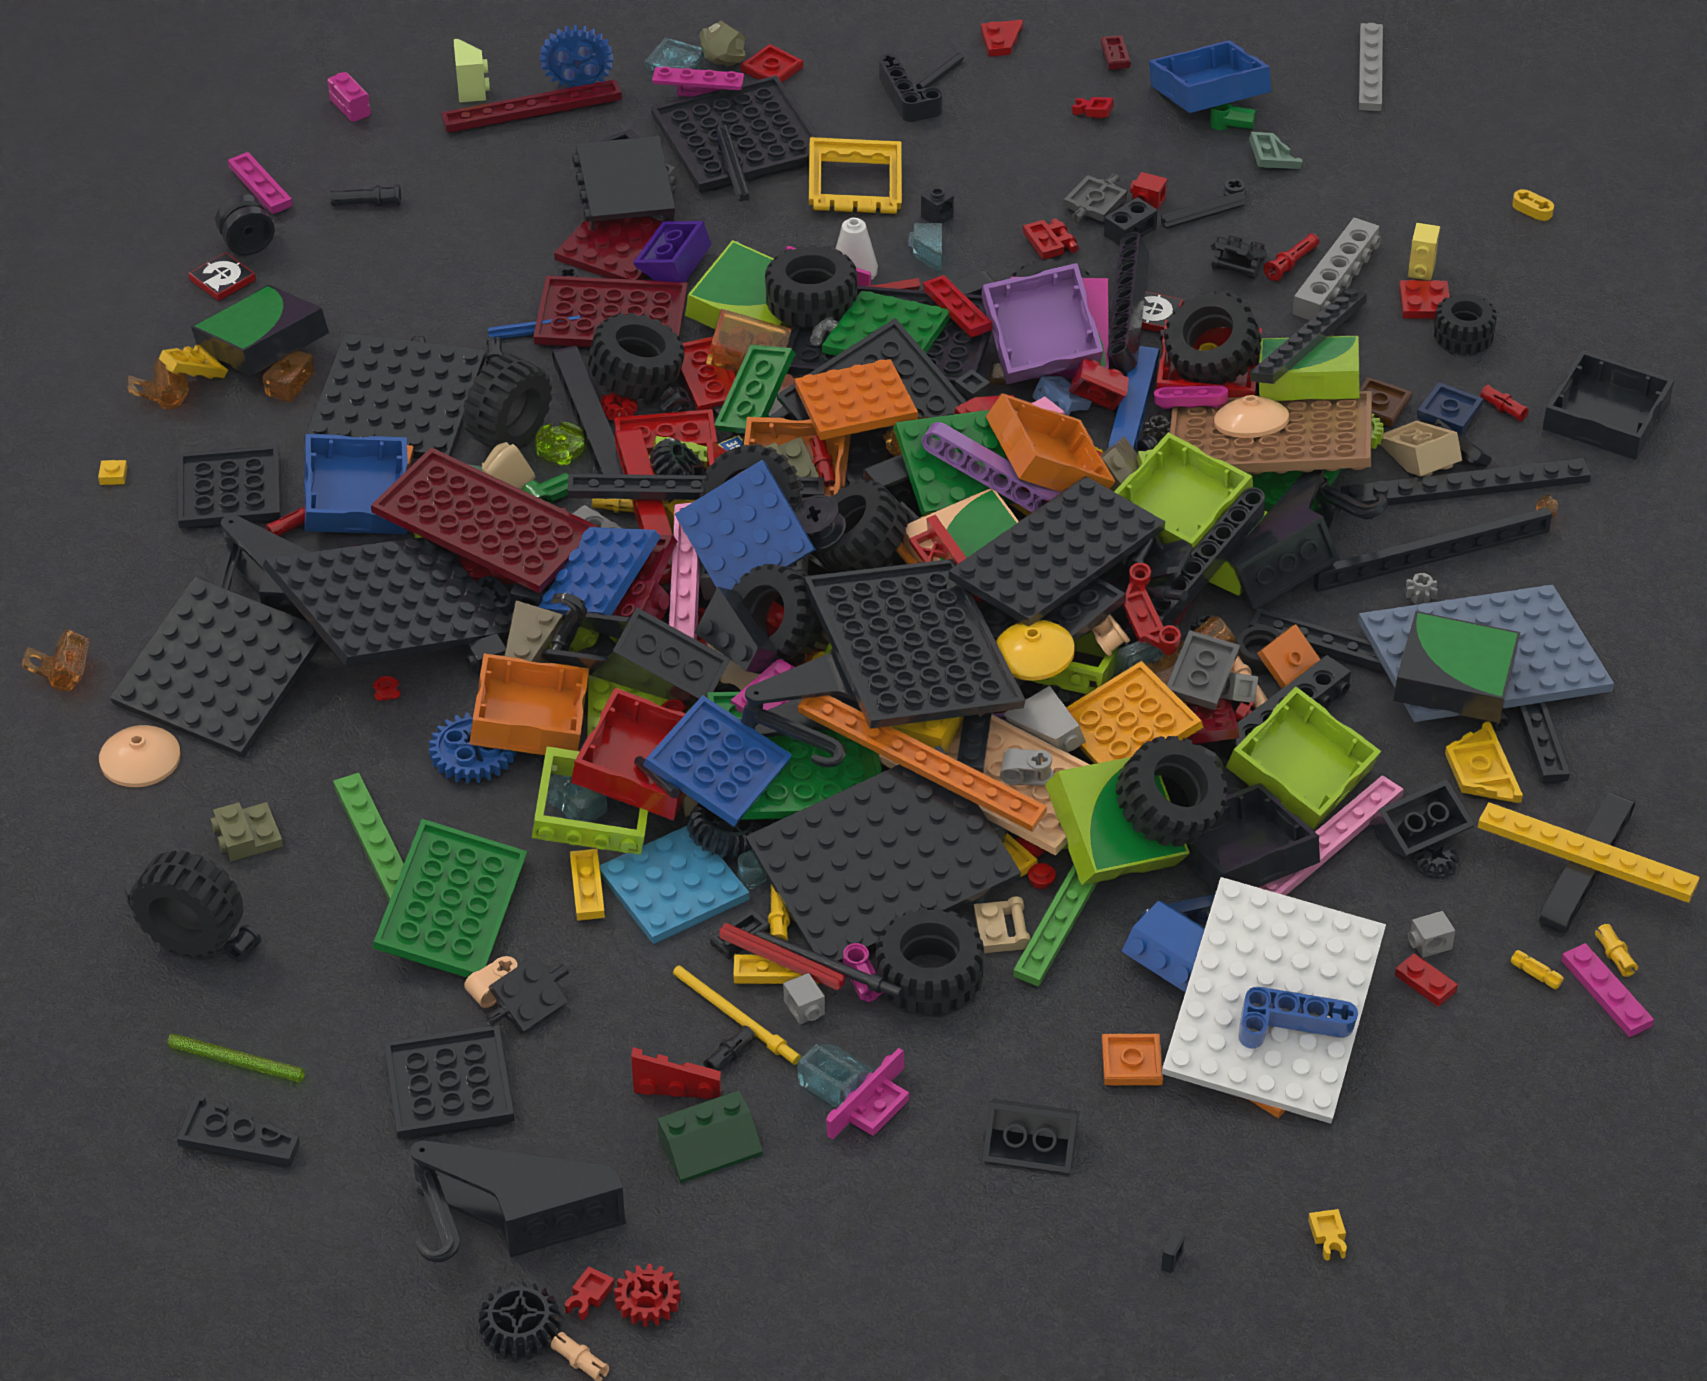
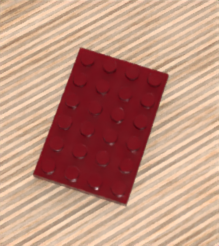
M546 275L533 336L534 344L591 347L597 326L605 319L622 313L623 315L635 313L637 316L646 315L652 320L657 319L664 326L668 325L672 332H676L680 338L688 283ZM581 316V318L572 321L567 317ZM552 319L551 323L542 324V320Z

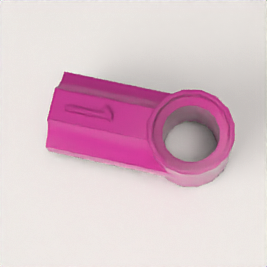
M853 943L844 949L843 964L870 975L876 973L869 960L868 949L864 945ZM850 979L860 1000L870 1002L883 994V992L877 993L869 990L867 985Z

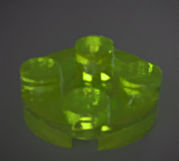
M559 422L560 426L552 427L551 423L543 426L536 433V453L538 456L557 462L559 465H568L571 463V459L578 457L583 452L585 438L579 426L569 422Z

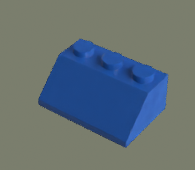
M1157 901L1133 926L1122 952L1186 992L1205 928L1164 902Z

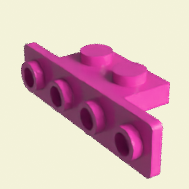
M656 67L652 83L676 85L677 96L693 97L720 89L741 90L744 74L733 71L721 72L690 68Z
M898 1048L892 1055L886 1056L881 1066L874 1073H869L863 1083L855 1091H851L837 1109H833L828 1114L826 1119L827 1137L834 1139L849 1123L874 1136L909 1101V1092L891 1082L904 1069L903 1050Z

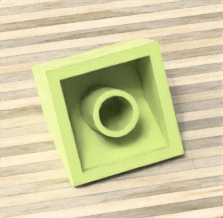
M454 39L459 102L486 100L485 91H490L489 77L484 78V73H488L487 59H482V50L459 39Z

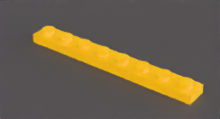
M1489 802L1478 822V828L1687 903L1690 902L1698 886L1700 877Z

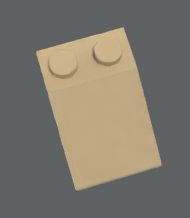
M1414 421L1383 433L1380 445L1407 472L1418 475V477L1430 476L1435 470L1449 469L1453 467L1454 463L1462 461L1458 434L1455 431Z

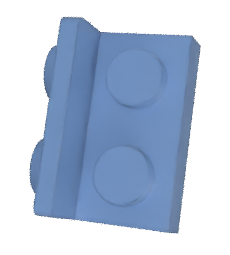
M1041 376L1033 393V398L1036 401L1046 397L1065 411L1067 416L1070 415L1071 411L1088 410L1092 403L1087 399L1068 392L1071 384L1062 376Z

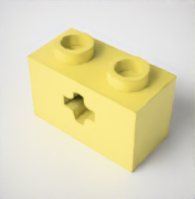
M1416 223L1412 239L1408 277L1431 281L1436 262L1440 226Z

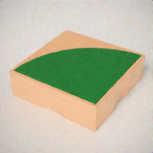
M990 488L907 524L903 542L917 561L923 563L910 545L909 538L927 531L926 518L936 514L966 558H968L1019 521L999 494ZM929 539L919 545L932 549L934 543ZM933 558V561L945 560L944 558Z

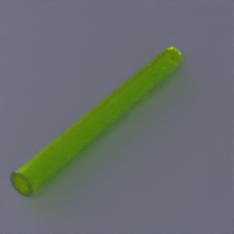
M171 1033L167 1041V1046L170 1048L301 1083L305 1076L304 1068Z

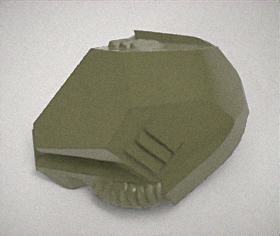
M719 21L709 28L701 30L699 34L701 50L704 51L705 58L716 65L724 64L726 67L741 63L745 59L744 44L746 37L723 21Z

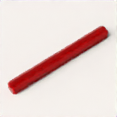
M724 923L720 928L719 937L725 941L801 975L809 973L813 980L835 990H840L844 985L845 976L839 972L731 924Z

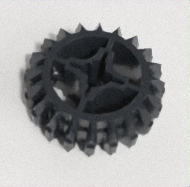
M665 438L657 443L650 453L649 460L656 475H707V469L703 466L704 462L700 461L698 455L678 439Z
M698 803L690 812L687 830L690 832L689 837L694 839V844L702 846V851L708 850L712 855L718 854L721 858L729 856L731 859H734L736 856L743 858L745 854H751L752 851L746 843V836L760 830L762 826L759 824L760 819H740L734 827Z
M524 1281L520 1287H515L510 1283L509 1289L506 1290L499 1286L497 1294L489 1293L488 1301L482 1302L481 1311L478 1315L479 1334H481L485 1346H490L493 1354L500 1351L503 1358L512 1354L515 1361L519 1355H525L529 1360L532 1352L541 1355L542 1347L550 1349L553 1338L558 1336V1330L561 1327L560 1308L556 1305L554 1295L549 1296L546 1288L538 1290L536 1283L530 1288L526 1287Z

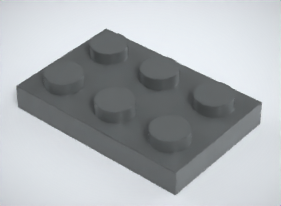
M1189 630L1167 687L1180 700L1216 710L1238 656L1240 645Z

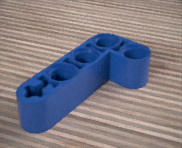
M1252 987L1246 992L1238 1037L1240 1043L1250 1049L1258 1048L1263 1044L1268 1026L1345 1038L1353 1033L1358 1010L1354 1004L1344 1000L1265 987ZM1251 1003H1258L1261 1007L1253 1006ZM1280 1008H1287L1290 1012H1285ZM1309 1013H1316L1319 1016L1315 1017L1310 1015ZM1248 1028H1254L1259 1032H1251Z

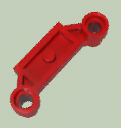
M1136 563L1130 568V583L1126 591V602L1122 604L1123 609L1139 643H1149L1161 649L1164 654L1173 655L1180 644L1181 633L1175 626L1168 625L1163 627L1146 591L1151 579V569L1145 563Z

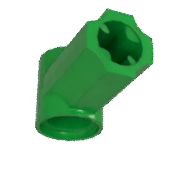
M1230 103L1211 107L1210 126L1216 130H1225L1229 126L1253 130L1256 110L1233 107Z
M564 473L543 483L534 480L529 481L521 490L552 504L553 501L568 495V474Z

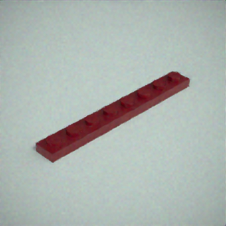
M616 79L445 111L441 112V118L447 133L458 132L484 125L525 119L558 111H568L605 102L609 103L621 100L622 92Z

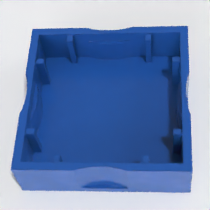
M1230 40L1188 52L1149 60L1151 86L1189 113L1271 92L1270 66L1258 58L1247 54L1244 49Z
M306 434L304 448L305 531L407 534V529L371 512V504L407 471V437H348L343 435Z

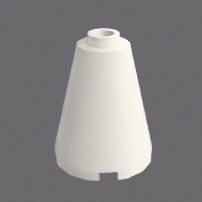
M850 218L844 221L836 249L841 251L843 255L846 254L855 264L856 268L871 272V280H873L877 275L878 264L866 224L858 218Z

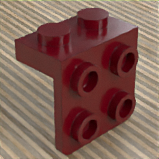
M633 580L612 615L630 617L637 607L662 621L670 604V596L656 580Z

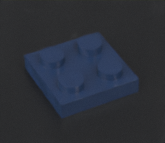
M1438 382L1419 407L1417 418L1434 424L1437 419H1440L1452 429L1462 434L1482 407L1483 398Z

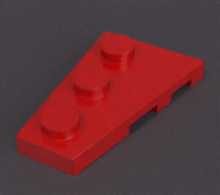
M632 1048L631 1061L634 1093L670 1095L674 1097H699L703 1099L721 1097V1071L688 1062L683 1065L668 1062L667 1056L658 1054L656 1058L643 1055L642 1049Z

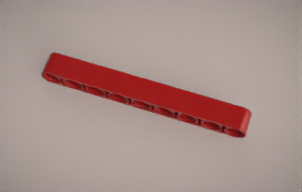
M634 428L615 431V445L623 474L654 475L641 429ZM631 500L639 529L656 530L659 535H672L662 500ZM672 555L658 583L659 585L671 584Z

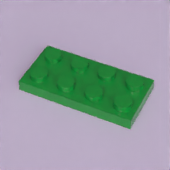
M750 345L714 424L718 431L745 434L747 417H768L795 356L792 348Z

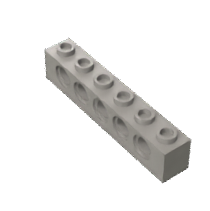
M1357 218L1351 220L1295 294L1293 315L1311 320L1338 297L1344 289H1348L1354 275L1357 276L1363 263L1368 262L1371 252L1374 249H1378L1381 242V236H1379L1380 226Z

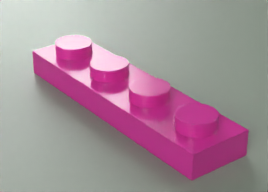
M249 152L228 160L229 168L272 214L293 206L291 197Z
M1586 943L1562 954L1561 961L1628 1037L1653 1027L1654 1019Z

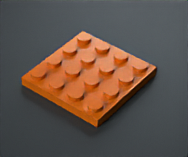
M891 359L878 360L864 365H854L840 370H829L815 375L809 374L794 379L795 388L820 440L892 426L896 422L918 419V411Z

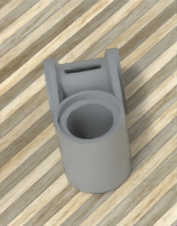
M1007 749L1003 756L1000 779L1011 785L1045 786V783L1054 775V771L1050 768L1052 756L1045 750Z

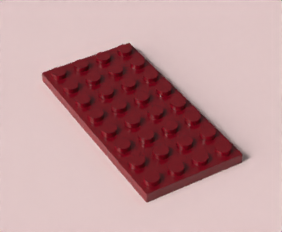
M432 447L371 504L372 513L538 593H541L556 577L558 572L565 567L569 561L570 553L578 548L583 533L589 527H598Z

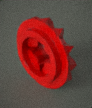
M610 392L609 396L602 395V400L600 401L606 418L609 420H614L615 417L633 416L638 408L636 400H630L629 397L625 396L624 398L619 397L617 393Z

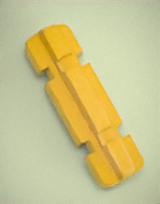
M1515 951L1511 957L1510 962L1519 969L1523 968L1526 973L1541 982H1545L1551 988L1558 989L1562 984L1563 976L1554 970L1551 972L1549 967L1532 957L1529 958L1522 951Z

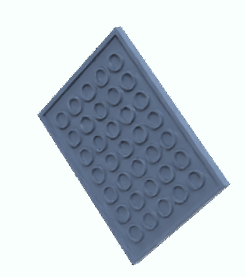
M1553 585L1359 613L1358 622L1394 687L1396 686L1397 675L1415 611L1521 632L1503 708L1613 691L1614 682ZM1404 703L1414 722L1460 715L1447 710L1429 709Z

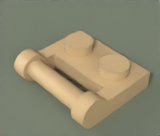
M1012 897L1008 901L974 904L976 927L980 933V939L983 940L984 953L1026 949L1031 937L1026 931L1023 916L1025 907L1021 897ZM1012 914L1016 932L1014 937H1008L1004 915Z

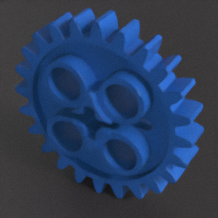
M574 25L573 30L565 26V32L557 29L556 35L550 33L549 40H544V46H541L540 54L541 68L545 70V76H551V82L559 80V87L564 83L567 84V88H571L572 85L577 87L597 83V80L603 82L604 76H609V70L612 69V46H608V39L602 40V33L595 36L594 28L587 32L586 26H583L582 30H578L577 25Z
M465 713V718L463 719L455 715V722L445 720L446 727L438 725V733H432V740L429 741L430 759H432L433 767L438 768V773L445 772L447 779L454 775L456 782L465 778L467 784L470 783L472 778H475L477 783H480L481 777L484 776L486 779L491 780L492 773L500 776V768L508 770V763H513L514 755L517 754V751L469 745L470 742H468L467 735L470 738L473 717H470L469 713Z

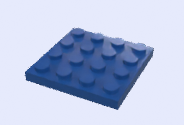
M764 460L759 461L674 514L716 588L722 587L732 590L736 583L739 584L741 582L740 578L745 573H750V570L756 566L778 564L789 567L816 550Z
M589 527L583 533L578 548L570 553L568 563L558 572L556 580L543 595V600L538 607L563 614L564 616L566 611L571 609L561 602L553 604L551 600L556 593H568L582 599L585 602L587 612L612 615L661 536L656 530Z
M702 695L651 752L643 765L664 780L674 784L686 795L735 827L790 762L792 754L753 728L744 725L740 719Z

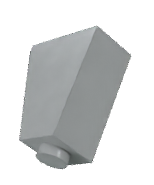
M1050 686L1025 700L1023 709L1008 710L1004 713L1008 723L1066 753L1086 742L1078 723Z

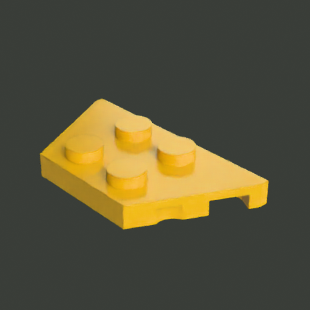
M1490 721L1483 723L1482 729L1473 734L1470 731L1461 740L1454 741L1446 746V758L1462 793L1515 803L1522 802L1523 794Z

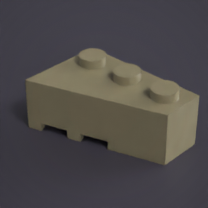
M516 601L505 656L536 663H547L548 661L543 657V653L546 649H550L555 633L560 624H563V614Z

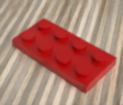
M714 336L682 343L685 349V357L680 374L696 410H708L714 406L723 405L736 376L718 337Z
M712 409L614 418L615 431L634 428L641 429L648 455L653 450L656 436L671 437L679 441L693 442L706 447V441H713L717 444Z

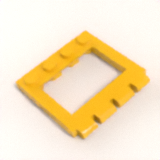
M810 137L809 205H813V210L830 211V206H834V211L853 212V207H857V212L876 213V208H880L881 214H897V209H901L902 205L901 142ZM821 161L889 164V197L821 194Z

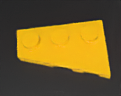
M195 345L194 349L189 346L184 347L183 351L178 348L163 350L159 357L166 365V369L174 374L181 372L194 377L196 375H203L213 379V377L224 378L228 372L220 362L200 345Z

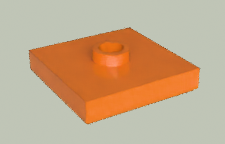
M1296 624L1257 652L1282 689L1321 660Z
M1102 1034L1104 1085H1163L1160 1034Z

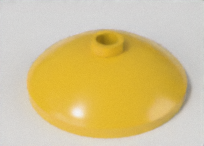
M1038 620L1030 626H1026L1021 622L1006 629L996 640L1013 677L1021 680H1042L1055 676L1068 667L1075 653L1074 641L1070 633L1062 626L1046 620Z

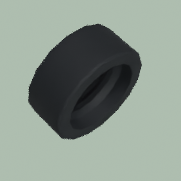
M1252 626L1244 629L1238 635L1236 644L1240 645L1238 656L1243 664L1249 666L1252 671L1251 673L1269 674L1270 671L1259 655L1247 651L1246 648L1252 645L1266 646L1281 635L1280 632L1266 626Z

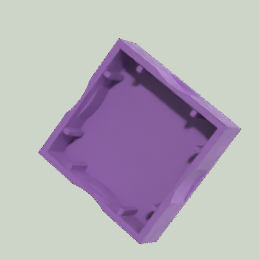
M1077 263L1045 270L1033 276L1015 277L983 285L982 300L987 317L992 321L991 331L1006 384L1075 369L1083 359L1101 362L1103 348L1095 321L1087 306L1086 291Z

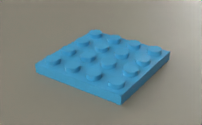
M688 825L643 845L641 854L626 853L599 865L601 878L652 944L749 900V891L720 855H712L708 850L702 851V846L694 844V839L689 837Z

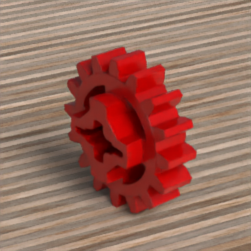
M648 1264L646 1270H642L637 1265L635 1273L626 1270L625 1279L618 1278V1288H614L616 1309L621 1310L623 1319L631 1316V1324H636L638 1320H642L643 1326L647 1327L649 1321L653 1320L656 1325H660L659 1318L663 1317L669 1320L671 1319L670 1311H678V1302H681L679 1281L674 1280L672 1272L664 1274L663 1266L653 1270L652 1264Z

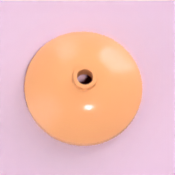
M1254 395L1238 398L1224 405L1214 416V425L1219 432L1239 438H1255L1270 435L1283 429L1289 422V412L1282 404Z
M139 725L123 729L110 737L101 748L99 763L103 774L113 783L125 787H145L156 784L171 775L179 764L181 752L177 739L170 732L155 726Z

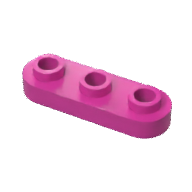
M1223 386L1162 387L1154 391V401L1156 405L1163 409H1169L1174 406H1185L1186 408L1210 406L1218 408L1228 401V389Z

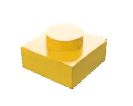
M126 460L101 461L98 476L99 484H125L127 474Z

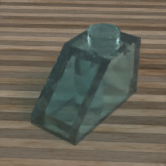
M914 223V233L909 232V247H913V256L934 270L942 271V223Z

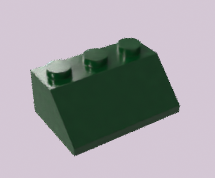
M739 1090L657 1118L659 1142L680 1183L763 1155L751 1111Z

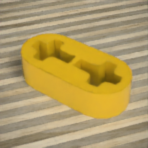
M1518 190L1514 193L1512 206L1516 210L1540 221H1547L1553 217L1554 204L1550 200L1528 190Z

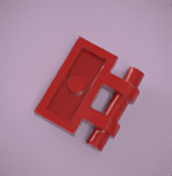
M1057 218L1051 220L1050 225L1045 220L1023 225V234L1042 260L1064 254V247L1072 253L1077 252L1079 249L1075 237L1067 232L1068 228Z

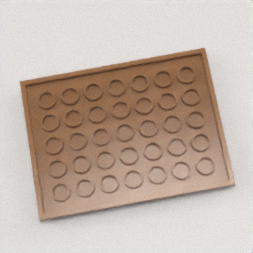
M1359 391L1360 399L1277 401L1289 412L1288 424L1276 433L1255 438L1232 437L1219 432L1214 425V416L1223 406L1218 408L1210 406H1198L1196 408L1174 406L1170 433L1198 447L1208 456L1223 460L1246 473L1254 475L1273 471L1276 473H1286L1295 470L1311 472L1317 469L1336 471L1340 468L1361 470L1365 467H1371L1372 391ZM1242 397L1228 398L1224 405Z

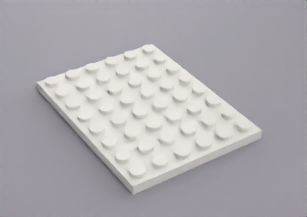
M1221 877L1161 1074L1331 1124L1386 924ZM1252 987H1265L1344 1000L1354 1004L1358 1010L1353 1033L1345 1038L1268 1026L1263 1044L1258 1048L1250 1049L1243 1046L1238 1037L1246 992ZM1251 1003L1253 1006L1261 1007L1258 1003ZM1280 1008L1285 1012H1290L1287 1008ZM1309 1013L1310 1015L1315 1017L1319 1016L1316 1013ZM1248 1028L1251 1032H1259L1254 1028Z

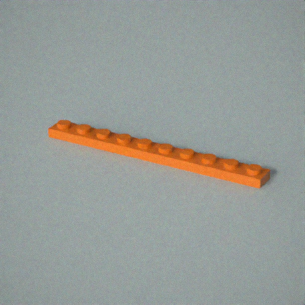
M829 695L805 698L797 706L798 713L1033 832L1047 812L1046 805L890 726L870 729L861 711Z

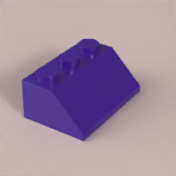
M704 221L662 222L633 262L634 266L655 281L686 282L712 245Z

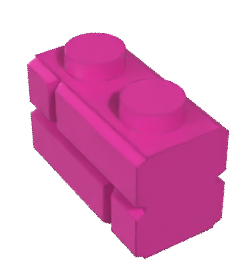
M347 72L338 73L327 80L328 88L330 89V100L351 122L358 121L371 114L368 93Z

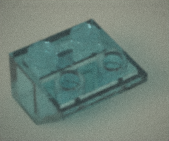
M816 1044L798 1061V1084L835 1108H838L845 1101L847 1095L851 1091H855L869 1073H874L876 1070L837 1045Z

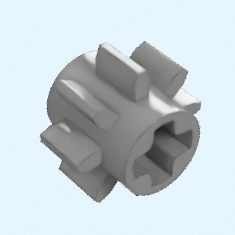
M1425 573L1415 574L1413 580L1407 579L1406 598H1411V601L1417 605L1429 603L1430 598L1436 599L1437 581H1433L1432 577Z

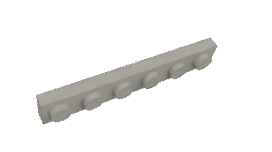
M1360 24L1359 110L1381 111L1383 24Z

